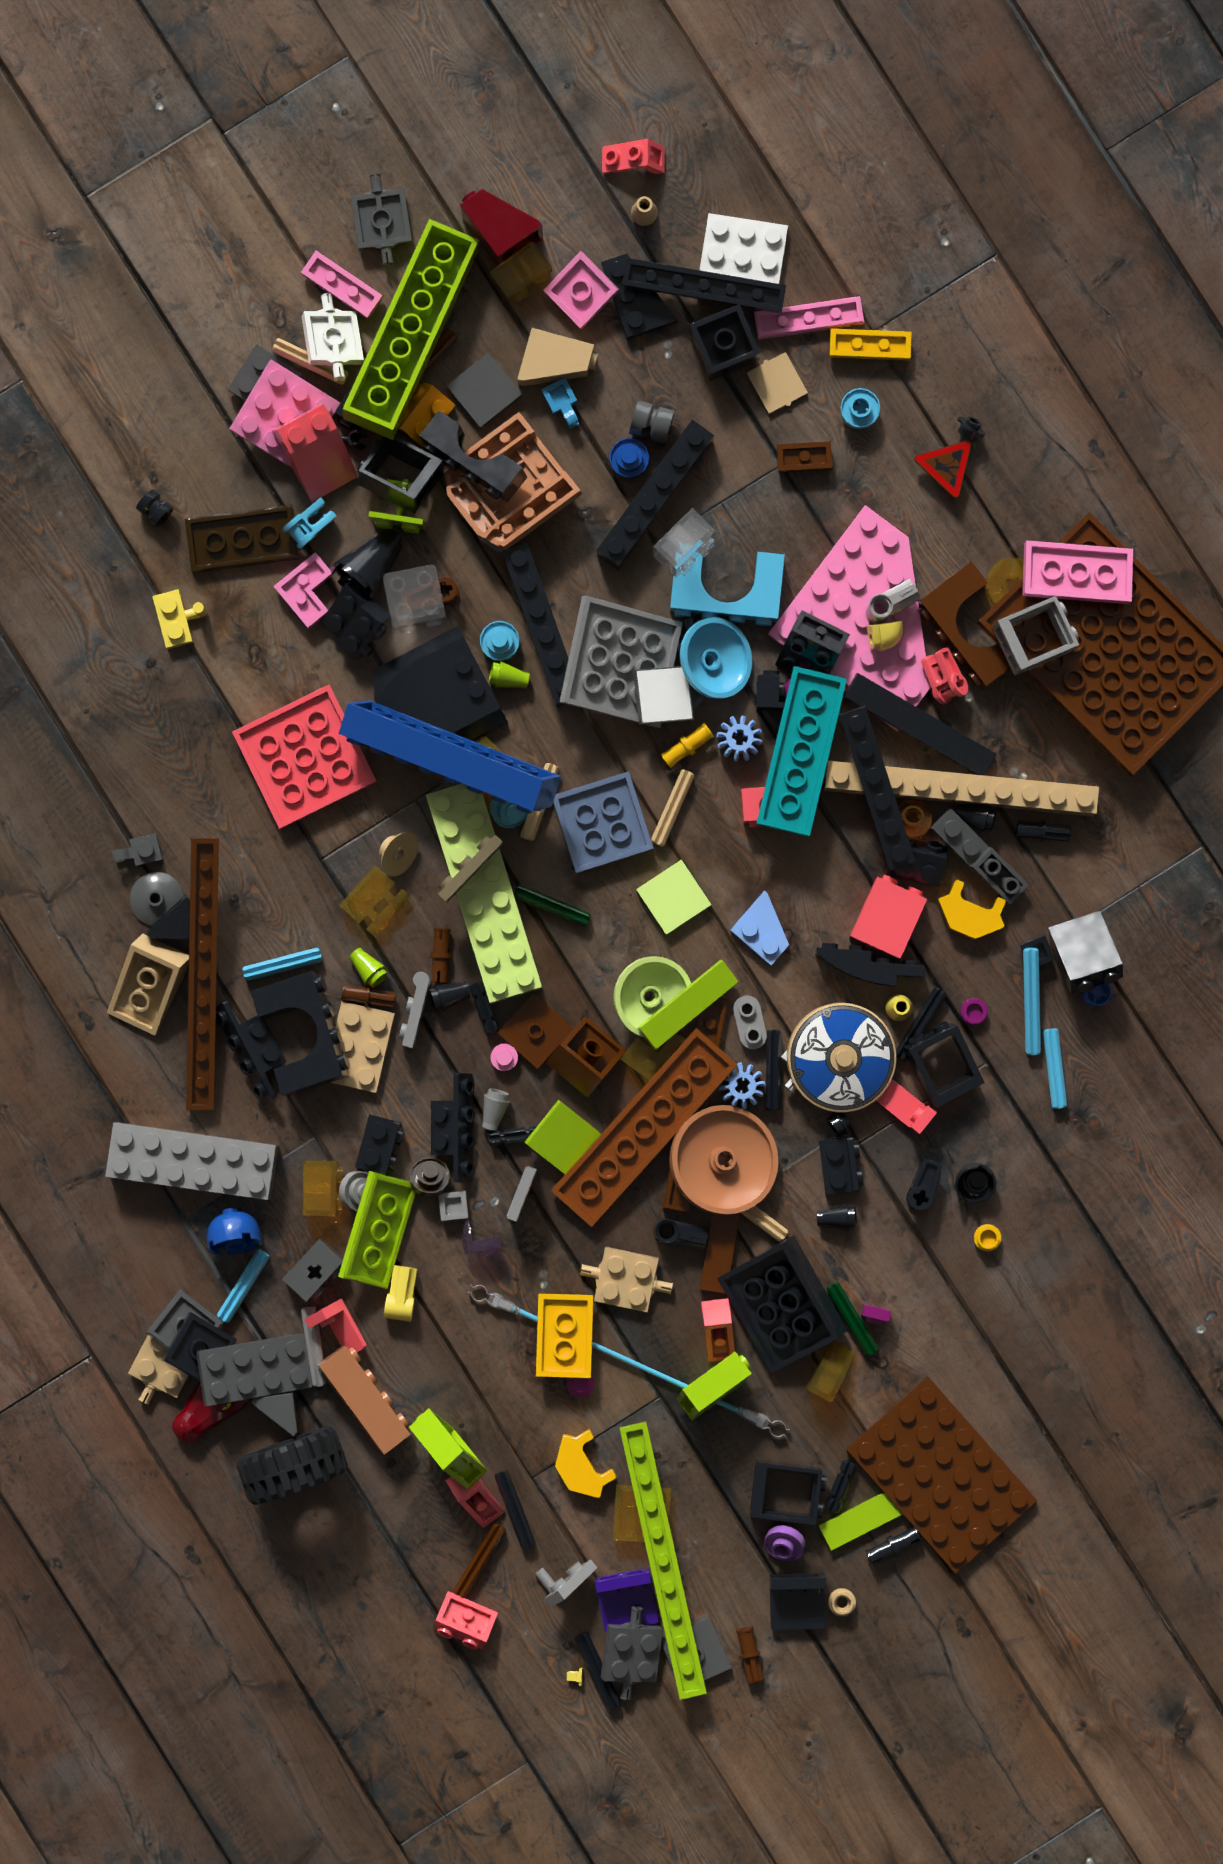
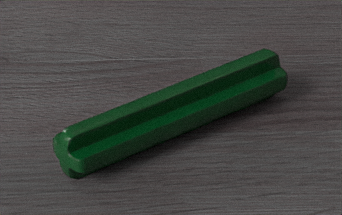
M518 884L514 891V897L518 900L583 927L588 925L591 914L521 884Z
M835 1282L828 1286V1294L865 1355L869 1357L878 1352L877 1344L840 1283Z

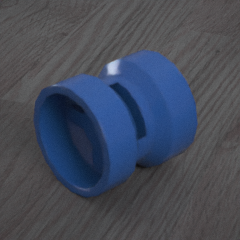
M1105 983L1095 986L1087 992H1081L1082 1000L1087 1005L1094 1007L1106 1004L1112 994L1110 985Z

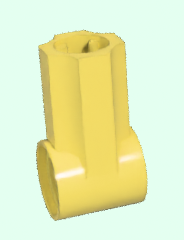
M394 1265L390 1294H387L384 1318L411 1322L415 1302L413 1294L417 1269Z

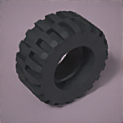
M327 1426L288 1438L247 1454L238 1459L236 1467L248 1501L253 1505H258L294 1494L335 1478L346 1472L348 1463L336 1430L332 1426Z

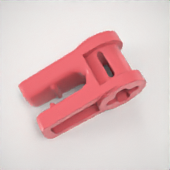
M943 648L937 651L935 655H929L921 659L933 695L938 703L945 705L956 696L962 697L968 693L967 681L961 674L949 648Z

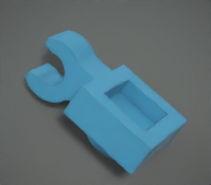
M565 377L541 389L553 415L561 412L569 429L579 425V420L571 407L578 402Z

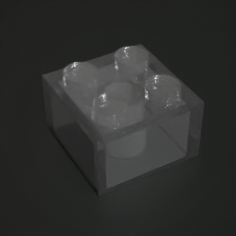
M692 508L653 546V556L675 578L680 574L686 576L694 568L695 559L699 555L705 557L714 548L716 531Z

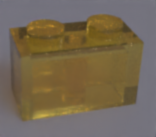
M304 1161L303 1216H337L338 1210H343V1204L338 1194V1183L342 1182L344 1171L343 1167H339V1161Z

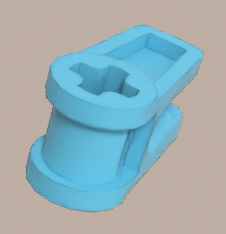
M319 498L303 513L298 514L282 528L284 533L288 532L298 543L296 546L299 550L337 516L333 511H329L327 514H323L315 524L311 525L308 522V519L312 516L314 517L325 505V501L322 498Z

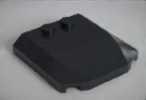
M458 626L374 669V700L380 705L471 741L508 723Z

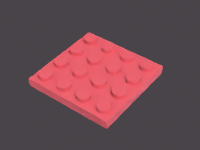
M330 684L232 731L280 830L377 783L361 747L347 742V737L338 734L344 713Z

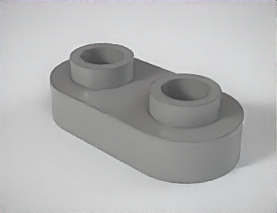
M748 995L742 996L736 1000L733 1006L739 1039L746 1048L757 1049L765 1043L767 1038L761 1007L756 998ZM744 1004L751 1005L752 1012L750 1014L742 1012ZM751 1030H755L758 1033V1039L755 1041L748 1038V1033Z

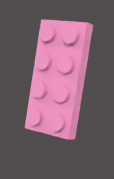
M1026 541L1024 543L1022 596L1041 598L1056 596L1057 599L1130 604L1132 602L1133 549Z

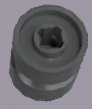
M638 400L629 434L641 438L648 435L651 441L665 445L675 411L664 407L656 410L653 404Z

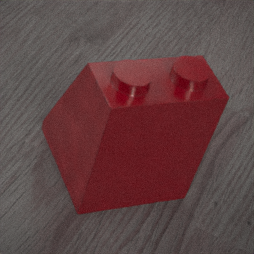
M484 189L478 192L471 191L462 199L463 202L460 204L462 219L476 238L479 239L481 245L500 270L543 240V229L539 220Z

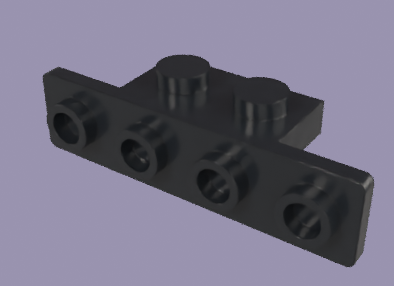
M228 1002L220 1003L216 1006V1023L225 1032L228 1046L236 1053L242 1072L248 1076L252 1084V1091L255 1097L264 1105L276 1098V1094L265 1073L284 1064L286 1060L264 1018H260L257 1015L239 1024Z
M454 1073L453 1101H431V1155H453L454 1183L473 1182L475 1171L473 1163V1147L475 1144L473 1136V1120L475 1116L473 1092L475 1085L472 1073Z

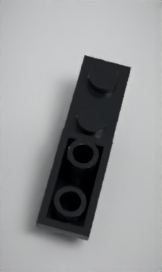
M822 943V948L817 947L815 949V954L836 970L853 978L877 985L895 987L897 985V976L923 978L925 976V966H919L918 960H903L902 964H891L892 959L875 958V962H871V951H865V946L849 945L848 950L838 949V944Z

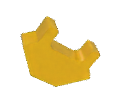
M954 881L949 895L937 900L948 929L974 940L1004 928L1000 914L1006 900L998 897L995 899L991 909H985L968 902L961 897V891L964 886L962 881Z
M590 1429L576 1437L563 1434L555 1464L568 1490L600 1498L603 1486L616 1479L615 1471L610 1469L603 1474H599L594 1469L583 1450L584 1444L594 1438Z

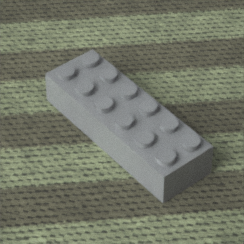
M113 1122L105 1177L270 1200L279 1145Z

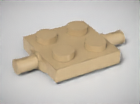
M605 1247L603 1260L598 1268L582 1264L580 1276L596 1278L597 1289L594 1301L648 1312L650 1298L654 1291L671 1295L673 1283L657 1280L656 1269L659 1258Z
M150 1336L146 1337L128 1374L140 1379L146 1385L139 1400L143 1402L147 1393H149L144 1402L148 1405L155 1391H164L177 1398L188 1377L186 1374L162 1361L167 1350Z

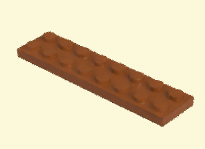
M696 1028L551 1189V1192L592 1227L678 1132L681 1126L737 1066V1063Z

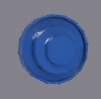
M625 438L619 440L612 447L609 462L612 470L618 476L633 479L645 472L649 462V454L642 442L633 438Z

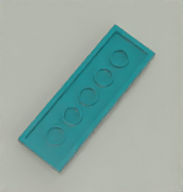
M796 666L793 667L756 825L810 837L847 681L846 678Z

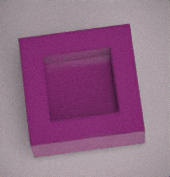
M863 1304L861 1315L866 1316V1322L882 1325V1321H890L892 1311Z

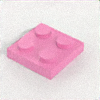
M580 251L543 291L580 329H583L620 290Z

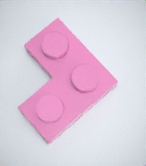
M315 552L274 585V588L308 629L321 620L328 612V609L313 591L329 579L332 573Z

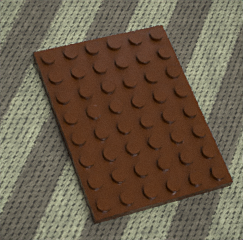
M1090 512L1058 542L1125 548ZM1134 556L1132 602L1130 604L1058 599L1067 610L1066 618L1070 626H1073L1078 633L1079 646L1068 654L1026 671L1130 777L1223 685V645ZM1023 578L977 622L999 646L1000 644L992 629V626L998 620L1049 599L1022 596ZM1047 611L1012 626L1028 661L1063 646Z

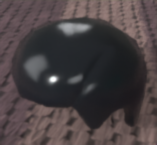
M975 1162L962 1167L956 1175L954 1185L960 1200H966L971 1204H978L989 1200L995 1193L997 1179L991 1168Z

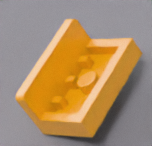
M423 382L417 386L398 429L418 446L423 447L424 444L419 436L438 411L448 416L455 404L433 385Z

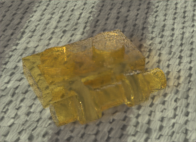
M374 865L339 906L359 924L368 916L373 922L366 930L375 936L381 928L383 930L388 925L387 921L397 910L399 912L405 906L403 903L410 895L401 889L396 896H393L389 891L396 883ZM384 898L389 904L378 915L373 909Z

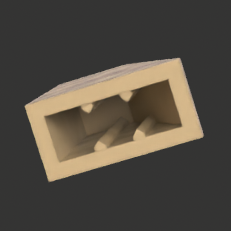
M532 328L517 379L518 385L529 386L558 381L564 377L567 380L588 376L589 369H595L598 354L594 353V344Z

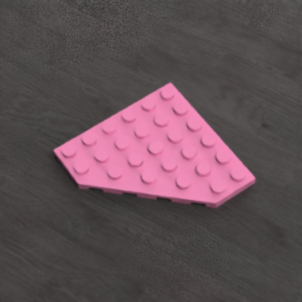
M865 505L768 633V636L784 646L801 610L850 634L830 675L847 679L844 692L847 691L856 673H859L912 705L917 706L931 688L921 663V659L926 657L920 613L917 611L919 609L918 602L882 622L902 621V637L891 649L885 651L871 649L866 626L879 624L871 622L866 616V607L873 596L882 594L908 579L915 584L909 537ZM873 604V610L876 613H886V609L882 604ZM885 722L886 724H888L890 727H892L894 730H896V731L898 732L899 729H897L896 727H894V726L890 725L889 723Z

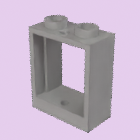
M1056 596L1002 618L992 626L1014 676L1068 654L1079 646L1078 633L1073 626H1070L1066 618L1067 610L1064 604L1058 601ZM1047 611L1063 646L1028 661L1012 626Z

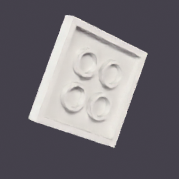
M708 213L700 270L779 284L788 225Z

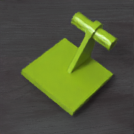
M387 478L386 480L405 491H408L413 484L409 482V479L398 481ZM398 506L397 515L369 511L368 515L376 527L390 530L394 525L401 526L404 532L419 534V530H426L427 527L423 519L403 516L404 508Z

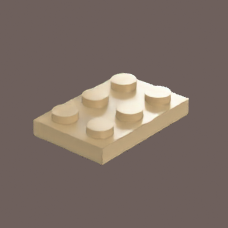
M341 1001L336 1027L342 1036V1043H339L342 1054L345 1053L349 1060L350 1069H347L349 1077L330 1083L377 1093L395 1013Z

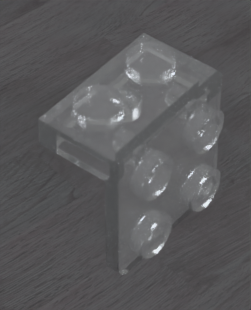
M434 565L386 573L383 576L394 630L399 629L400 634L416 631L415 626L426 624V628L442 626V621L447 620L437 569Z

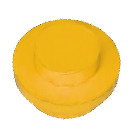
M990 1224L981 1225L974 1233L975 1245L982 1251L989 1252L995 1250L1001 1243L1000 1231Z

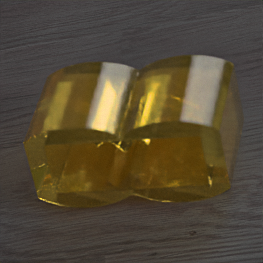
M532 241L490 272V277L510 303L513 300L519 302L529 294L528 289L533 285L541 286L551 278L550 273L553 270L547 259Z

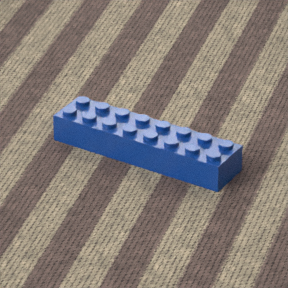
M370 700L347 704L338 733L347 737L346 741L351 744L362 746L363 743L371 747L370 751L380 755H386V753L395 756L394 760L402 764L410 765L411 762L418 765V770L424 773L434 774L436 772L443 775V780L449 783L458 784L461 782L468 785L467 789L478 794L486 792L492 795V800L504 804L511 802L517 805V810L525 813H532V811H541V809L552 807L562 777Z

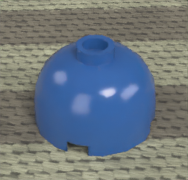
M238 1208L223 1210L221 1215L213 1219L207 1229L208 1251L214 1255H220L219 1250H227L228 1255L242 1254L257 1249L256 1243L263 1244L257 1221L248 1213L239 1212Z

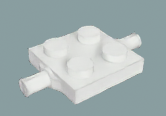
M326 293L321 295L323 309L319 311H304L302 314L309 365L332 366L334 381H338V379L343 381L345 380L343 366L361 365L364 360L356 311L334 309L332 294L328 293L327 296Z

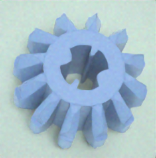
M741 716L740 724L736 723L734 717H730L732 727L723 722L721 728L727 733L718 732L716 736L719 739L726 740L720 742L717 747L718 749L728 747L723 755L725 758L731 752L735 753L733 757L734 762H738L739 754H742L743 759L748 761L749 754L747 751L757 755L758 750L753 745H762L761 739L753 738L761 734V729L751 730L756 723L754 720L750 721L747 726L744 725L745 716ZM737 732L743 733V738L747 739V742L743 741L741 745H736V740L732 739V736L736 737Z
M737 1063L738 1073H735L733 1069L730 1072L732 1077L729 1078L727 1076L724 1081L728 1082V1085H720L719 1090H729V1093L725 1094L722 1099L725 1101L733 1096L734 1099L731 1102V1106H736L738 1099H741V1107L746 1109L747 1098L752 1105H756L757 1101L752 1095L756 1094L759 1097H763L764 1093L756 1090V1086H765V1081L755 1082V1079L762 1073L757 1071L750 1075L753 1065L749 1064L746 1072H743L742 1063ZM742 1078V1081L746 1079L749 1082L746 1086L748 1091L742 1094V1090L739 1093L735 1090V1087L738 1085L736 1080Z

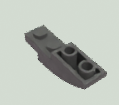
M948 809L931 827L947 844L946 846L1002 899L1006 900L1008 904H1011L1029 886L952 809Z

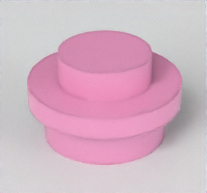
M500 1044L493 1049L491 1062L496 1069L508 1071L517 1064L518 1054L511 1045Z

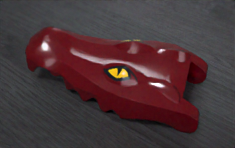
M198 1382L184 1409L173 1420L172 1430L180 1440L187 1444H193L208 1430L216 1427L228 1417L240 1412L252 1398L204 1406L201 1383Z

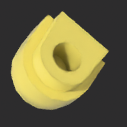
M902 621L866 625L871 649H877L878 651L891 649L902 637Z

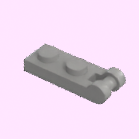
M417 972L413 977L416 990L414 998H408L405 1013L410 1015L408 1023H402L399 1039L403 1040L402 1046L410 1048L415 1047L431 979L424 972Z

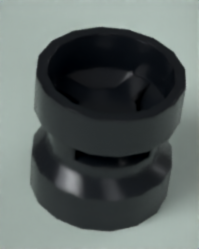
M152 489L138 502L136 509L142 515L148 514L149 521L155 527H158L168 519L174 507L168 502L160 500V494Z

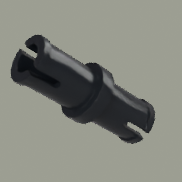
M913 1526L894 1537L891 1535L886 1537L887 1541L869 1550L867 1549L865 1552L874 1567L876 1564L894 1555L895 1557L900 1556V1552L921 1543L922 1540L918 1531Z

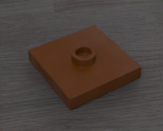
M533 993L497 1033L538 1069L574 1028Z

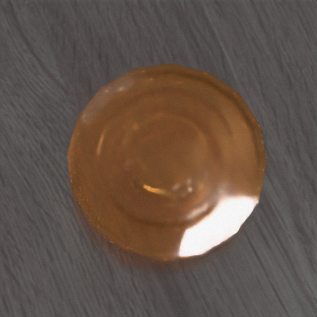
M905 800L898 804L908 839L917 840L925 836L930 830L932 815L928 807L917 800Z

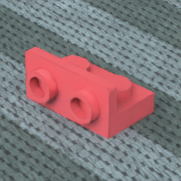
M448 1591L432 1628L437 1630V1633L444 1638L451 1639L454 1637L461 1640L462 1644L470 1649H483L498 1612Z

